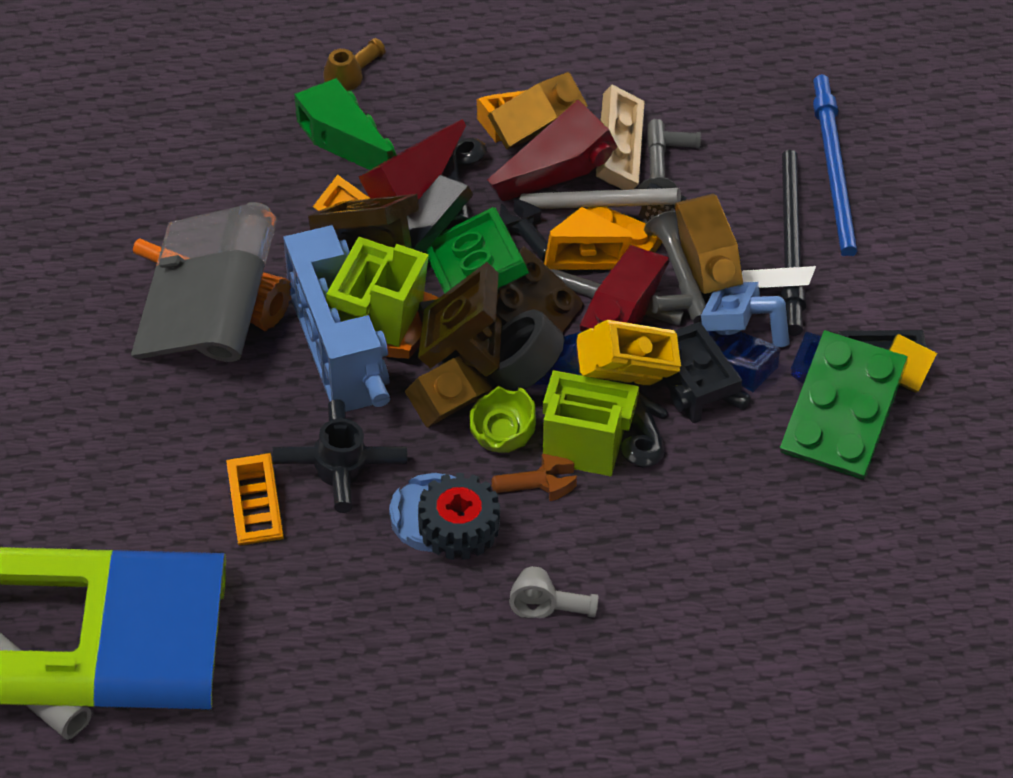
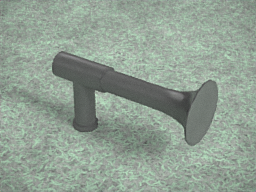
M651 120L648 123L650 178L643 181L638 189H647L650 183L663 188H678L673 181L665 178L666 146L688 147L699 150L701 132L665 131V123L662 120Z
M676 211L658 214L645 224L644 232L649 236H657L663 243L678 279L681 294L667 296L652 295L649 300L650 310L653 314L688 310L693 323H702L701 314L706 304L698 283L692 275L680 243Z

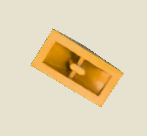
M581 207L550 231L544 264L550 270H612L631 245L632 234L629 230Z

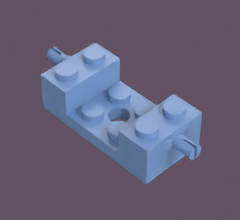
M333 225L284 236L287 279L290 281L289 285H291V301L329 402L336 399L342 400L345 403L346 411L370 405L376 407L386 405L390 401V396L385 385H388L390 381L387 366L382 357L388 356L387 343L382 330L375 332L369 315L341 322L337 309L328 307L326 302V293L350 253L347 242L345 240H338Z

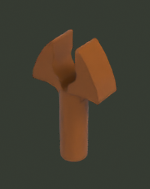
M542 454V466L536 471L493 476L491 480L492 490L496 491V493L540 488L549 493V501L557 500L577 486V475L556 478L553 475L574 473V462L567 458Z

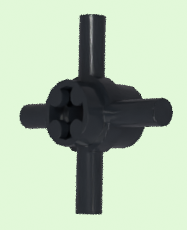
M336 399L328 403L329 421L321 427L319 439L316 441L315 446L273 447L272 463L314 464L320 479L333 486L334 509L339 513H347L352 510L351 483L360 475L361 471L365 468V464H407V447L365 446L362 428L356 422L346 419L345 403L342 400Z

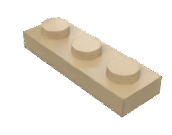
M611 84L603 93L601 122L610 130L618 148L613 151L606 163L597 166L596 176L623 190H633L639 184L644 101Z

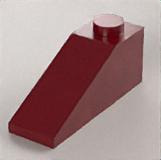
M577 100L489 177L487 181L501 201L519 197L521 194L532 193L586 175L596 166L606 163L613 151L618 147L610 130L582 102Z
M463 119L435 132L359 176L358 178L369 198L417 194L419 200L438 176L442 174L466 127Z
M630 245L596 290L581 321L580 332L582 333L589 328L594 329L595 325L605 320L640 325L649 307L650 297L655 294L669 264V257Z

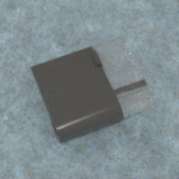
M249 202L246 205L168 223L131 352L133 358L142 359L196 349L215 360L225 362L240 360L277 223L276 216L268 206L258 202Z

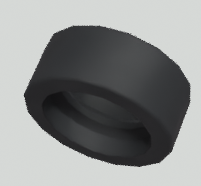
M533 309L515 316L502 326L499 368L489 376L500 387L509 391H517L519 388L525 390L534 385L547 374L558 360L565 341L562 332L541 311Z

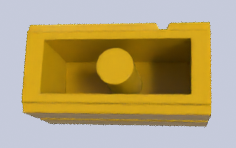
M605 320L595 325L594 329L589 328L578 334L576 339L579 367L582 376L652 385L661 381L663 377L667 378L680 372L681 362L678 338L674 330Z

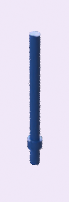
M818 75L813 80L816 95L813 107L815 117L820 120L840 251L842 256H855L857 254V246L835 119L838 115L837 101L831 95L829 78L826 75Z

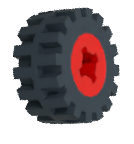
M456 473V478L451 479L449 474L441 476L440 483L436 480L431 481L428 484V490L423 489L418 503V527L423 543L426 547L432 545V552L440 555L442 551L446 552L447 559L454 560L455 554H461L462 560L470 559L471 552H474L477 556L483 554L484 545L491 548L495 537H498L500 503L496 491L491 492V485L487 481L480 484L479 477L473 474L470 479L464 478V473Z

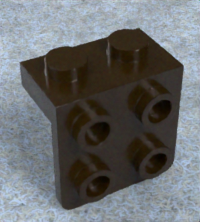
M523 246L518 251L529 273L498 288L496 314L500 316L504 326L509 320L522 312L533 309L543 312L563 332L583 305L582 299L527 247Z

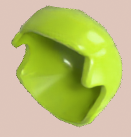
M498 386L488 395L479 398L470 411L471 434L483 448L492 452L509 453L526 445L535 431V402L523 388H519L517 391H509Z

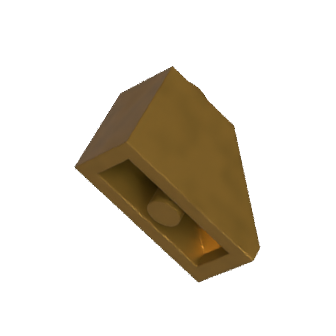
M566 72L536 84L491 111L487 116L507 150L534 139L577 100L586 107L588 105L571 74Z
M710 194L675 203L681 246L700 291L706 294L742 285L743 278L738 244L717 195Z
M459 356L418 377L405 390V393L422 422L428 428L476 402L484 395H488L499 385L490 376L485 377L474 366L470 367L465 364Z

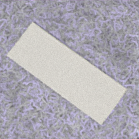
M816 266L742 271L743 282H758L759 288L809 285Z

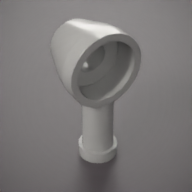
M528 567L520 573L514 582L510 592L509 604L512 611L520 617L545 618L556 609L587 614V617L595 618L598 595L590 594V596L556 591L548 573L544 569ZM527 604H540L535 610H531L527 606Z

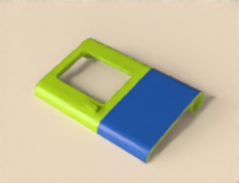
M0 547V585L88 587L80 644L76 650L72 652L0 650V704L211 709L220 600L224 599L225 553Z

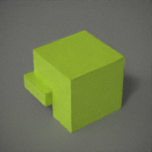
M358 237L326 293L328 307L337 309L341 322L369 315L375 332L382 330L386 343L399 347L419 309L420 302H423L429 255L399 244L392 248Z
M553 370L543 401V414H545L543 454L567 458L574 462L575 470L612 477L624 431H629L638 401L639 386Z

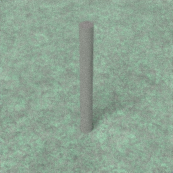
M680 188L525 193L520 195V200L528 202L539 209L674 205L677 202H681Z

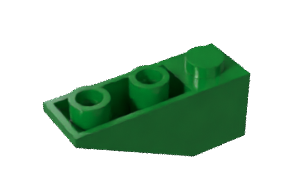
M337 78L294 94L297 122L314 145L368 170L375 168L396 155L395 148L390 139L382 137L377 130L372 116L364 114L358 105L354 93L351 90L346 91Z

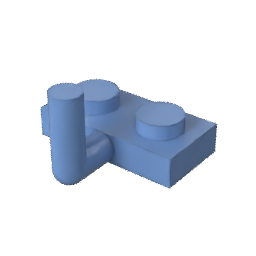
M743 282L742 285L714 291L701 314L702 325L706 331H716L720 335H731L745 330L752 314L769 313L773 346L785 347L790 344L784 299L780 296L760 297L758 282Z

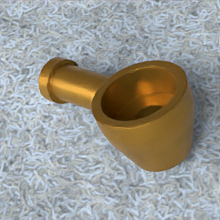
M373 38L365 48L355 55L347 49L332 51L324 67V83L337 78L346 91L357 88L362 82L361 69L377 57L383 56L386 53L385 46L379 39Z

